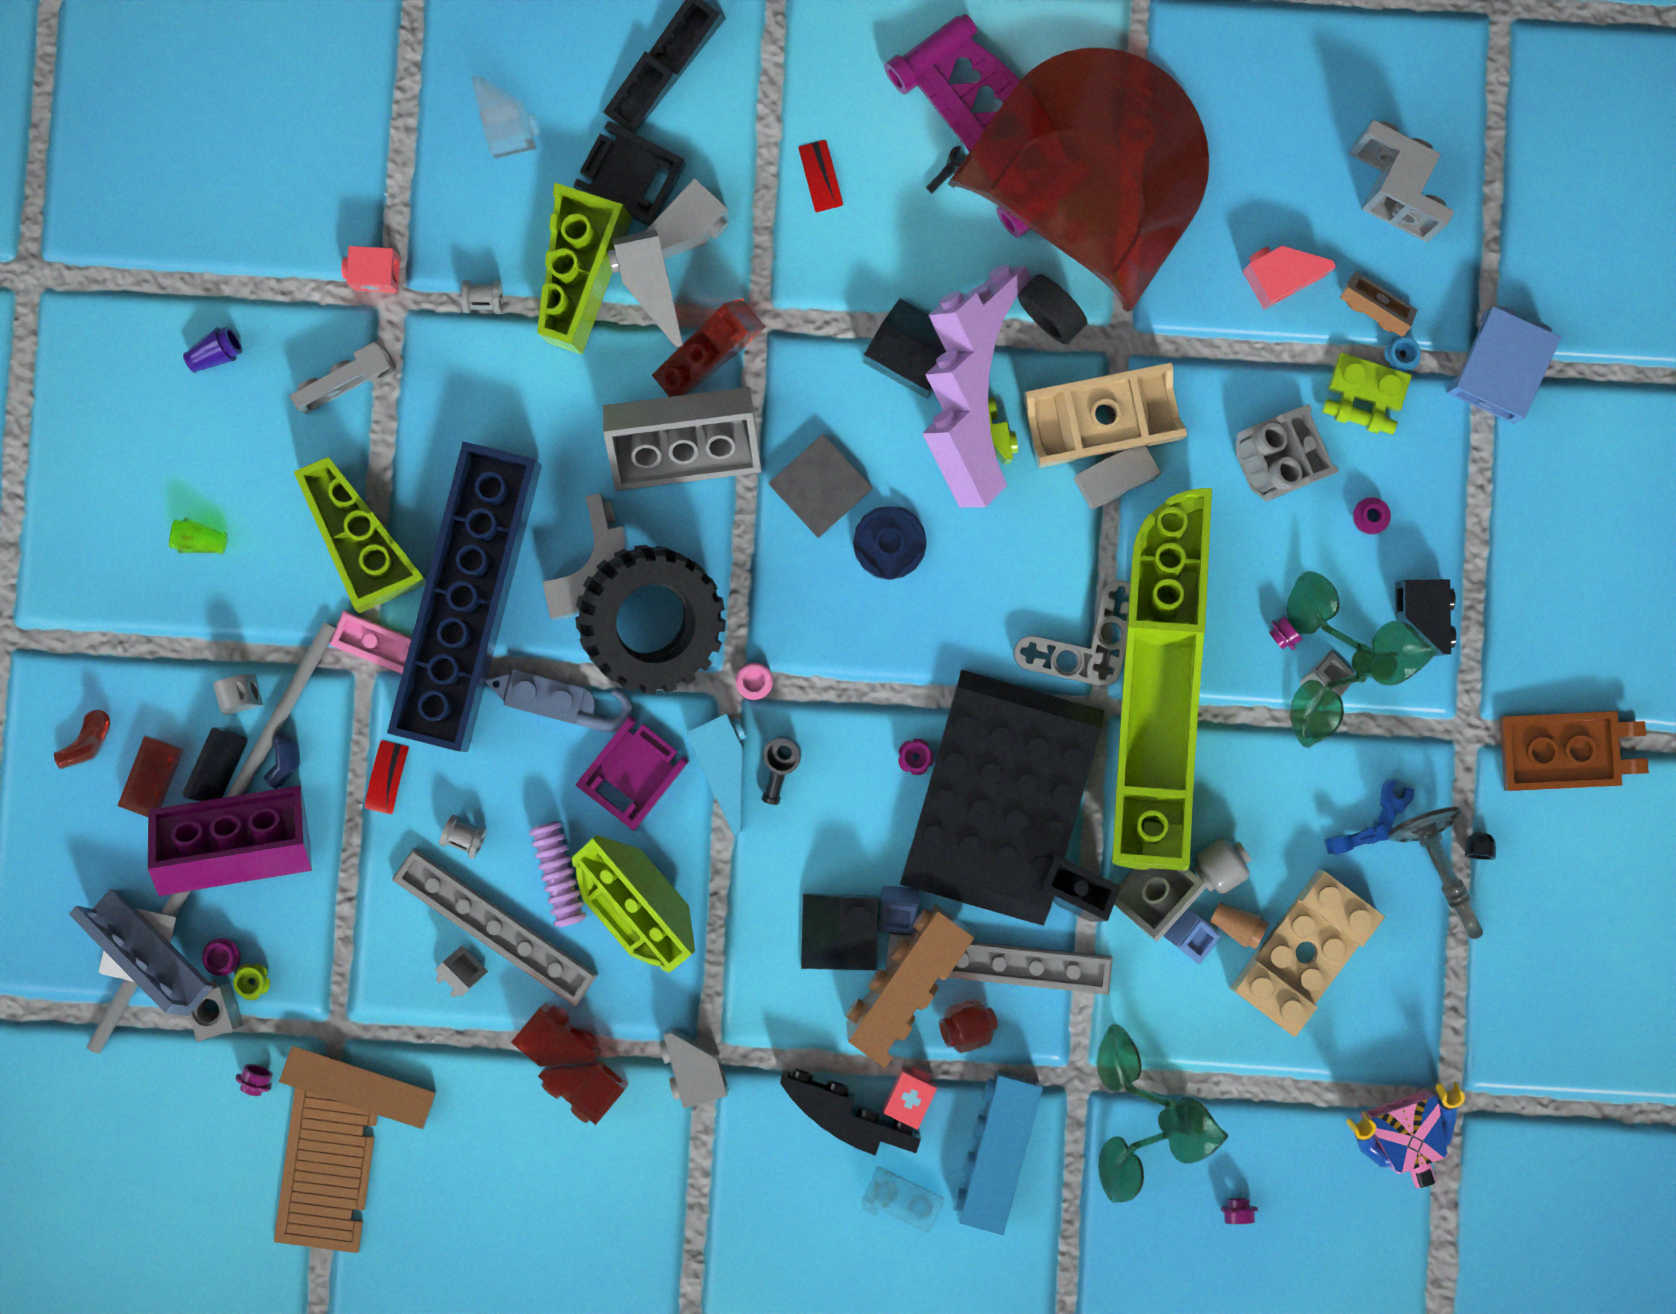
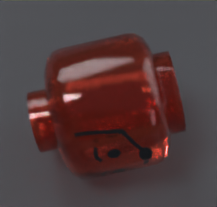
M977 999L949 1006L945 1009L943 1018L939 1020V1029L945 1045L948 1048L953 1047L959 1053H966L991 1044L993 1030L998 1027L993 1009L991 1007L986 1008Z

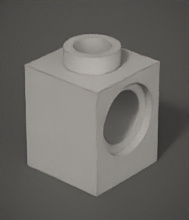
M216 980L210 981L209 983L213 988L189 1015L197 1042L232 1031L244 1025L230 983L218 987ZM209 999L214 1000L219 1006L217 1018L210 1016L206 1010V1004Z

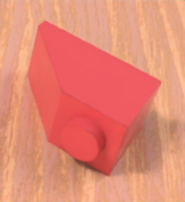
M1267 246L1249 257L1251 263L1242 272L1264 310L1324 278L1336 268L1333 260L1289 247L1280 246L1271 251Z

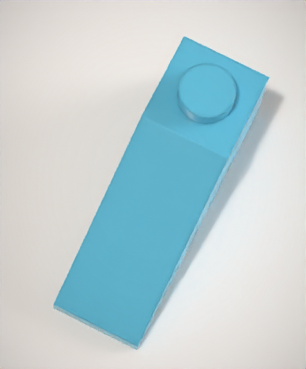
M724 714L686 732V735L733 835L742 831L744 747L741 740L747 737L738 718L731 720L728 714Z

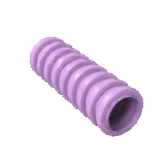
M555 821L533 827L529 831V835L534 836L535 841L532 842V846L537 847L538 853H535V857L540 858L541 861L538 868L539 870L543 869L544 872L541 879L547 883L544 890L550 894V898L547 901L548 904L552 903L553 905L550 913L556 916L553 924L554 926L564 927L583 921L587 915L586 912L582 913L581 907L584 904L583 901L578 900V896L581 893L580 890L575 889V884L578 882L576 878H572L571 873L575 872L574 868L569 867L568 862L571 861V856H566L565 851L568 850V845H563L562 839H565V834H560L559 828L562 827V823Z

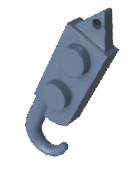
M514 669L511 674L486 680V683L504 701V706L602 732L618 731L627 718L632 715V704L629 697L617 689L612 690V695L620 700L622 712L616 718H608L594 714V696L585 688ZM495 681H499L500 683L499 687L497 688L494 686Z

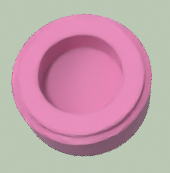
M760 663L744 665L736 676L738 691L742 696L750 700H759L766 697L773 686L771 672Z

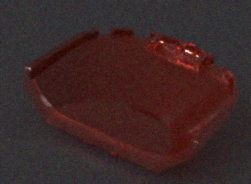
M1096 47L1081 48L1051 57L1033 68L1019 81L952 176L948 185L953 188L960 187L981 195L1016 217L1103 281L1118 297L1123 305L1122 309L1128 313L1134 308L1200 207L1208 182V143L1204 126L1192 101L1181 86L1161 68L1144 58L1125 51Z

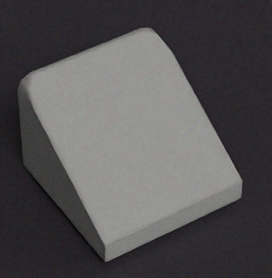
M1331 650L1300 680V684L1322 707H1327L1344 694L1357 676Z

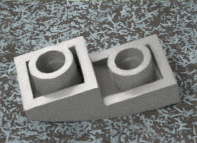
M1146 445L1129 448L1077 474L1073 479L1089 508L1092 510L1121 498L1129 490L1156 480L1162 473Z

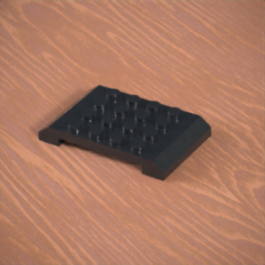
M961 669L900 885L1044 926L1052 901L1039 889L1052 856L1057 855L1065 859L1100 735L1104 710Z

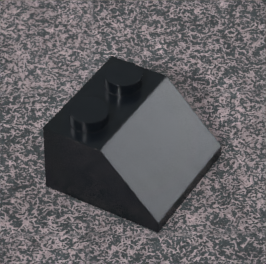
M899 298L880 325L864 353L863 363L927 399L933 389L925 374L937 364L936 359L946 353V350L931 322L929 314Z

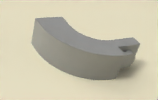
M601 493L586 496L594 533V547L588 562L579 571L570 576L543 582L549 615L555 621L579 615V609L576 607L578 596H583L586 587L583 584L588 575L593 577L598 571L596 566L604 559L608 562L615 558V552L622 549L628 551L627 530L623 526L611 529L610 524L616 523L612 501L605 502V498Z

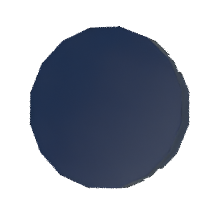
M892 506L875 508L866 514L857 525L853 540L855 557L862 568L872 576L885 580L904 578L916 570L924 558L927 544L924 527L918 518L904 508Z

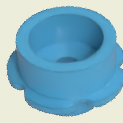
M1405 336L1395 337L1391 340V344L1385 348L1384 357L1390 363V368L1405 372L1406 369L1413 370L1420 362L1421 349L1419 344L1412 338ZM1400 351H1404L1406 353V356L1404 358L1400 357Z

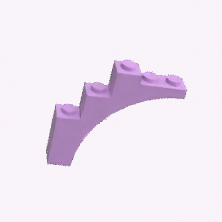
M1009 265L999 266L989 273L990 278L985 283L973 288L968 293L961 294L959 291H954L942 297L939 301L940 305L929 314L946 353L936 359L937 364L925 375L943 411L933 418V423L922 434L959 508L987 507L1007 486L996 458L990 431L988 408L989 372L995 343L1003 320L1017 295L1032 279L1026 266L1011 268Z

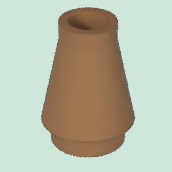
M1221 902L1217 905L1210 919L1211 923L1218 926L1245 949L1248 945L1256 950L1269 925L1268 922L1261 919L1262 915L1227 906Z

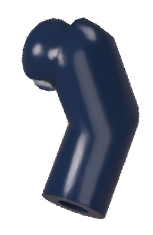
M281 732L273 738L272 745L275 750L276 764L263 776L264 780L274 789H278L299 768L301 763L299 744L294 737L286 732Z

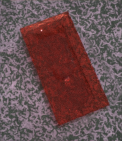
M144 736L117 806L148 817V810L161 808L183 748L151 736Z

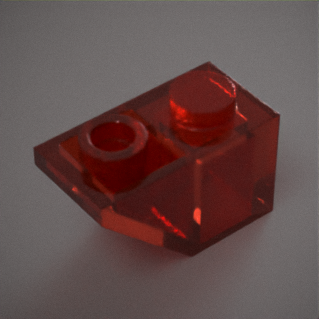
M544 1003L511 1041L514 1046L539 1067L593 1062L602 1051L597 1047L598 1039L584 1028L578 1031L568 1022L570 1016L556 1004L550 1007Z
M601 1060L547 1065L538 1075L543 1080L541 1086L546 1092L556 1099L562 1096L572 1105L570 1110L578 1119L584 1123H588L590 1120L595 1125L629 1085Z

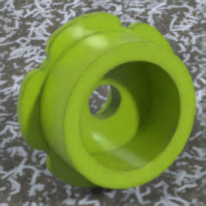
M247 963L240 966L233 980L235 991L244 999H258L261 994H265L270 988V979L267 978L268 971L264 966L257 963L254 965ZM250 978L255 979L254 985L249 983Z

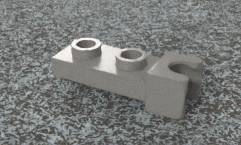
M375 341L354 352L353 355L356 360L352 362L344 360L330 368V374L319 380L311 378L297 386L298 391L289 396L296 409L307 414L368 380L373 384H377L394 375L397 370L383 346L380 347L378 341Z

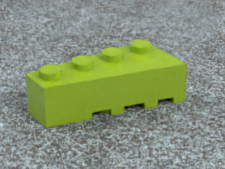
M554 182L553 196L555 200L553 214L550 215L549 229L551 234L549 251H546L545 266L547 267L545 285H542L537 333L548 344L582 355L612 276L607 251L614 250L612 239L627 235L632 216L623 204Z
M329 457L293 471L351 603L358 613H362L426 585V580Z

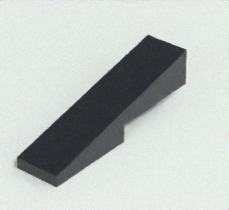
M685 0L650 52L645 51L603 113L623 128L635 134L726 18L703 0Z

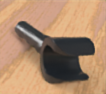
M956 146L950 151L946 166L926 186V189L931 194L948 177L950 178L953 174L958 175L966 171L971 156L964 163H957L954 160V157L960 152L961 146Z

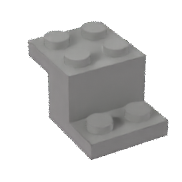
M1373 120L1354 142L1348 154L1381 171L1361 210L1428 242L1448 225L1455 212L1446 207V202L1434 195L1424 196L1421 194L1441 153L1433 150L1432 145L1425 140L1419 138L1411 139L1399 133V129L1391 123Z

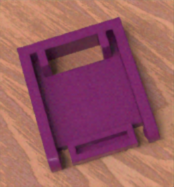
M630 715L575 785L631 830L635 831L690 760L683 756L674 767L670 762L678 751L644 724L633 735L629 730L634 727L637 719ZM605 779L634 801L625 812L597 791Z

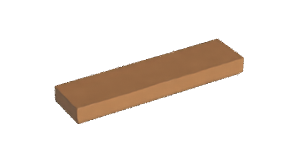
M292 1046L279 1079L280 1083L420 1129H424L436 1096L435 1092Z

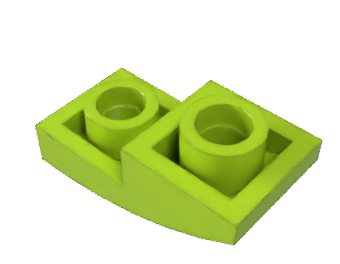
M989 397L990 431L996 457L1003 465L1010 464L1013 460V453H1018L1015 431H1009L1007 422L992 424V420L997 419L995 398Z

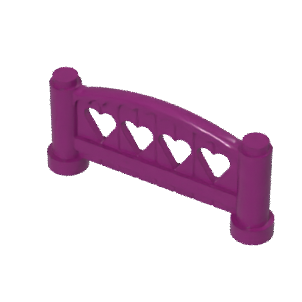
M966 14L961 17L956 16L902 57L895 55L884 64V69L892 84L902 94L906 95L917 86L920 88L1007 199L1006 202L997 208V214L1008 232L1015 238H1020L1031 229V223L1084 184L1086 178L1090 176V172L1080 158L1068 160L1065 157L1052 124L1024 83L1002 61L974 41L973 35L977 33V28L972 19ZM959 58L970 60L971 69L977 70L981 75V79L978 82L948 84L955 63ZM983 86L990 87L994 92V98L1002 101L1003 109L997 112L971 113L978 90ZM1005 115H1012L1016 119V126L1025 130L1026 137L1022 140L994 142L993 140L1001 118ZM1029 143L1035 144L1039 149V155L1046 157L1048 160V166L1044 169L1016 170L1023 148Z

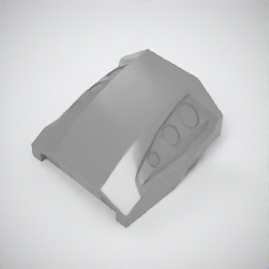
M1310 404L1281 414L1237 434L1236 457L1250 489L1265 502L1339 472L1336 465H1332L1312 419Z

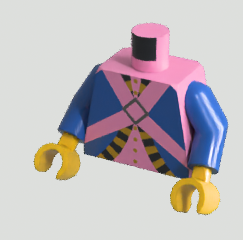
M1454 1081V1087L1446 1092L1442 1084L1436 1085L1435 1088L1440 1097L1439 1100L1436 1095L1424 1090L1382 1106L1361 1111L1359 1114L1362 1120L1357 1124H1354L1351 1118L1347 1119L1346 1123L1353 1131L1360 1151L1380 1167H1389L1397 1174L1409 1171L1415 1188H1423L1436 1183L1437 1180L1431 1163L1447 1157V1146L1452 1141L1457 1110L1465 1100V1095L1458 1082Z

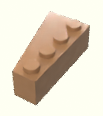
M937 904L930 911L924 909L913 924V928L916 929L908 941L905 939L900 940L890 955L894 959L885 971L880 968L874 974L868 984V988L871 990L863 1000L857 998L845 1015L848 1018L846 1021L848 1042L883 1068H886L893 1058L888 1054V1050L895 1040L899 1041L901 1039L904 1041L913 1029L911 1026L915 1020V1015L913 1014L916 1009L922 1011L924 1008H927L935 997L934 995L938 989L935 982L938 977L943 981L948 978L974 939L970 928Z

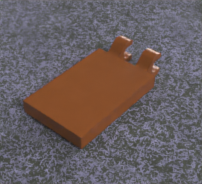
M1618 711L1500 717L1504 791L1622 786L1623 774L1649 773L1648 758L1621 759L1619 737L1646 736L1645 721L1618 722Z

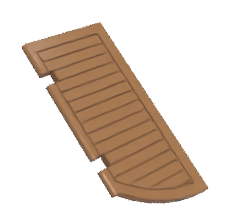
M295 1088L274 1242L359 1253L363 1221L352 1219L353 1209L365 1210L375 1137L365 1136L364 1129L365 1125L376 1126L377 1114Z

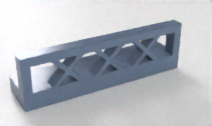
M109 889L93 909L75 906L69 913L81 928L164 1013L189 1016L213 988L199 971L118 890Z

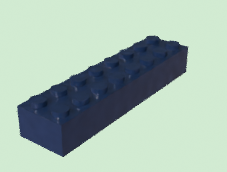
M462 442L387 734L458 752L469 751L542 465L536 459Z

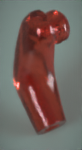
M93 710L88 712L83 718V726L78 738L69 746L54 752V760L59 769L88 762L98 755L111 726L110 717L105 711Z

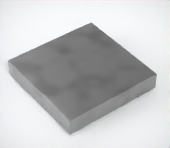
M824 434L819 436L768 483L818 539L873 489Z

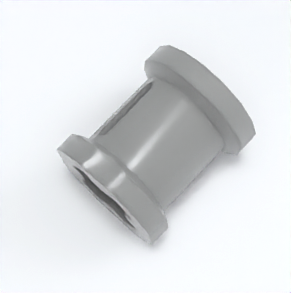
M463 280L461 289L463 313H470L471 310H494L496 314H502V282L495 280L493 284H471L470 280Z
M452 814L442 832L439 845L443 847L446 845L453 846L467 852L468 857L475 859L485 840L488 829L484 827L477 829L459 821V817Z

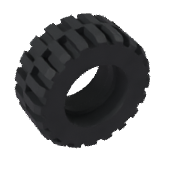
M647 545L635 546L634 550L627 551L622 549L615 552V558L608 562L604 559L596 566L598 571L593 577L588 575L583 584L586 587L583 596H578L576 607L579 609V616L575 617L576 629L580 632L581 638L579 640L583 650L607 678L631 691L640 689L644 694H655L656 689H663L667 693L677 690L676 684L682 681L687 685L697 679L694 675L697 670L702 668L706 671L712 664L708 660L712 651L718 653L722 642L718 640L719 632H725L726 620L721 617V611L725 610L723 599L717 595V585L696 562L666 547L656 546L654 548ZM649 584L665 586L679 597L683 606V621L677 636L667 646L655 652L640 653L630 649L623 643L616 628L617 614L621 604L629 594L642 586Z

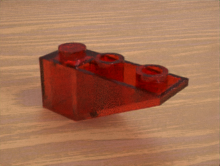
M744 299L724 303L652 376L669 397L687 395L742 351L766 326Z

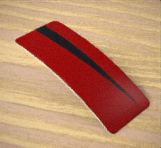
M821 140L799 146L798 150L815 212L842 206L843 201L827 141Z
M384 740L380 742L364 806L366 809L390 815L393 814L403 768L409 751L408 746Z

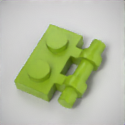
M1340 353L1337 357L1327 390L1341 394L1339 402L1325 399L1321 412L1334 416L1335 421L1344 424L1350 421L1366 426V431L1378 434L1379 431L1393 435L1398 421L1386 418L1385 410L1389 409L1398 412L1402 409L1412 375ZM1354 399L1373 404L1371 411L1368 412L1353 407Z

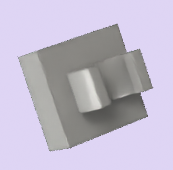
M462 945L435 970L438 973L436 981L441 983L445 980L454 989L450 993L452 997L458 995L462 997L488 972Z

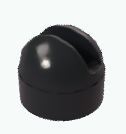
M1479 831L1471 834L1465 844V857L1479 860L1496 859V843L1494 838L1490 834Z

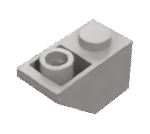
M675 1028L666 1030L663 1034L664 1040L660 1041L659 1044L664 1063L671 1062L675 1077L669 1078L674 1099H681L683 1108L726 1097L729 1088L719 1053Z

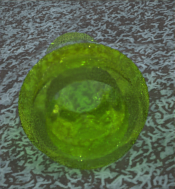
M186 517L184 520L175 519L170 531L169 548L177 549L178 554L217 553L223 555L227 545L228 533L220 532Z

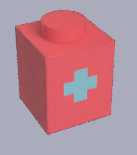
M348 246V257H343L342 277L346 279V283L354 291L398 293L401 257L393 248Z
M912 1065L911 1070L901 1067L883 1105V1113L918 1130L937 1090L936 1082L931 1080L933 1075Z

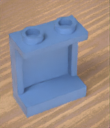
M1493 306L1482 314L1480 321L1483 323L1458 377L1451 381L1446 393L1514 424L1526 417L1561 337L1552 333L1551 327L1537 321L1529 323L1518 318V313L1511 308Z

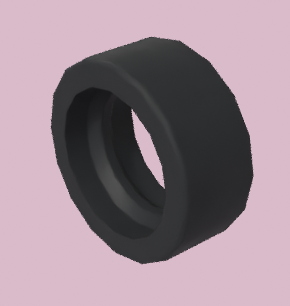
M1042 274L1036 275L1018 294V301L1034 322L1048 335L1062 344H1068L1087 325V318L1072 297L1057 283Z

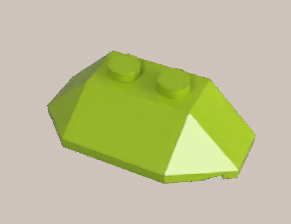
M596 835L571 858L573 866L576 867L577 881L582 900L630 956L650 965L659 966L662 970L670 973L695 952L689 905L641 849Z

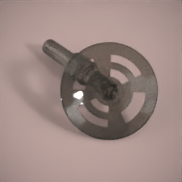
M1447 807L1434 810L1407 820L1391 829L1387 834L1390 841H1419L1421 847H1426L1443 883L1441 890L1449 906L1456 910L1471 939L1481 937L1483 930L1469 903L1471 897L1463 881L1456 877L1440 843L1443 840L1441 832L1450 827L1461 816L1460 808Z

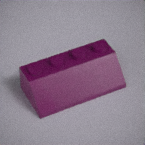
M301 785L148 810V871L158 896L312 871L311 843Z

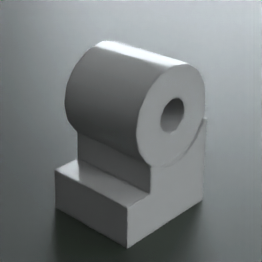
M242 674L213 682L220 712H223V715H231L263 706L255 674Z

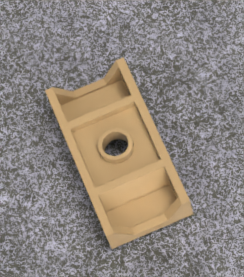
M1172 363L1026 391L1023 396L1038 468L1073 462L1079 458L1144 445L1148 447L1178 441L1187 436L1186 428L1179 417L1173 389ZM1100 405L1112 407L1116 415L1115 421L1107 425L1100 423L1095 416L1096 408Z
M1318 869L1236 978L1230 989L1273 1020L1286 1032L1296 1037L1318 1008L1315 1005L1358 946L1363 947L1385 916L1327 872ZM1308 941L1314 946V956L1308 962H1300L1296 957V948L1300 943Z

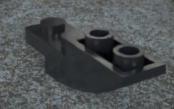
M792 1068L791 1073L783 1070L780 1084L789 1097L809 1118L836 1138L876 1156L880 1142L917 1153L921 1141L920 1132L915 1131V1128L894 1119L893 1123L879 1119L880 1113L862 1106H859L857 1111L851 1109L854 1102V1094L848 1092L849 1087L833 1080H828L826 1085L812 1080L813 1074L797 1068Z

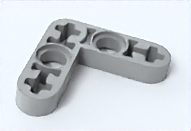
M1116 580L1109 583L1103 589L1090 648L1028 636L1022 638L1014 647L1013 657L1017 665L1025 670L1096 686H1107L1114 683L1120 675L1125 654L1130 583L1124 580ZM1118 587L1123 588V595L1128 596V602L1121 603L1118 614L1126 615L1125 621L1115 616L1104 617L1105 610L1110 613L1113 612L1115 601L1109 598V593L1116 592ZM1106 623H1114L1120 628L1121 637L1115 644H1108L1101 638V628ZM1029 643H1033L1037 652L1048 653L1047 646L1054 647L1049 658L1050 669L1043 667L1046 661L1044 659L1034 658L1031 664L1026 663V656L1020 654L1021 648H1027ZM1097 646L1105 650H1118L1117 657L1112 654L1108 656L1107 667L1113 668L1112 674L1105 675L1103 680L1098 679L1099 673L1097 671H1093L1094 664H1100L1104 654L1096 653ZM1062 651H1070L1076 656L1077 665L1070 672L1060 670L1056 664V658Z

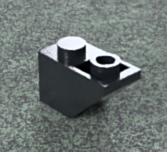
M1450 579L1402 580L1396 582V620L1433 656L1451 655V648H1454L1456 644V629L1451 625V611L1455 608L1456 595L1454 589L1450 588Z

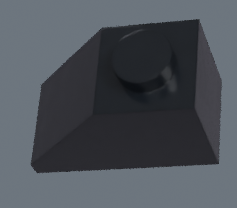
M1053 855L1039 890L1058 907L1090 922L1108 921L1121 886L1068 860Z

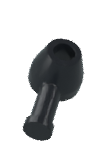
M778 736L772 739L764 749V762L771 772L766 791L761 799L763 802L771 805H778L780 803V792L785 774L793 772L801 761V747L795 739L789 736ZM780 746H788L792 754H783Z

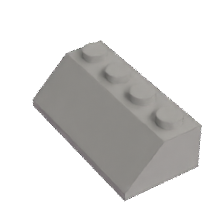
M751 387L603 405V433L615 491L762 472Z

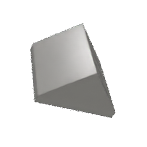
M1148 868V870L1133 869L1120 884L1121 888L1114 905L1147 936L1158 942L1208 885L1189 869L1187 871Z

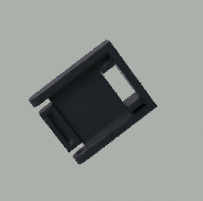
M607 121L604 129L616 136L615 141L601 133L599 134L580 170V174L592 181V184L590 185L580 179H576L573 187L577 190L623 204L632 216V219L649 227L661 213L686 165L685 159L611 121ZM660 171L668 176L652 204L644 199V196L656 173Z

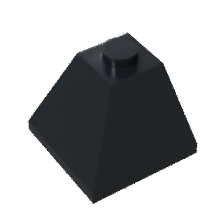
M803 893L801 969L876 971L878 896Z

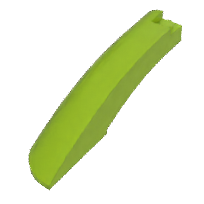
M1212 488L1191 489L1166 499L1162 505L1146 517L1137 533L1133 546L1112 863L1122 867L1141 870L1156 868L1187 871L1190 866L1195 753L1206 624Z

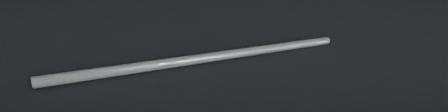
M323 622L226 797L246 793L272 746L273 738L279 734L331 641L336 627ZM190 891L171 894L161 914L176 918ZM123 980L86 1047L88 1050L97 1054L101 1053L138 986L135 982Z

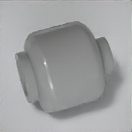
M1219 838L1196 855L1197 865L1193 868L1198 876L1208 885L1207 889L1210 892L1215 889L1220 894H1225L1250 876V871L1246 864L1252 861V859L1240 842L1232 845L1228 839Z

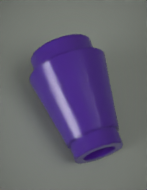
M216 327L191 347L189 351L183 353V359L187 367L193 373H196L200 370L235 361L237 355L242 353V346L231 328L224 327L220 329Z

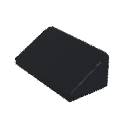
M211 728L182 793L183 797L196 801L223 798L248 739L227 728Z

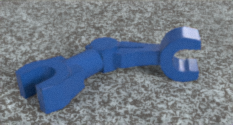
M1387 780L1381 789L1380 806L1383 809L1378 821H1375L1373 827H1367L1360 832L1325 839L1328 854L1334 853V855L1351 851L1359 845L1374 844L1379 841L1388 840L1392 835V825L1397 813H1402L1408 804L1411 803L1414 798V789L1404 788L1401 797L1397 799L1393 794V789L1397 782Z

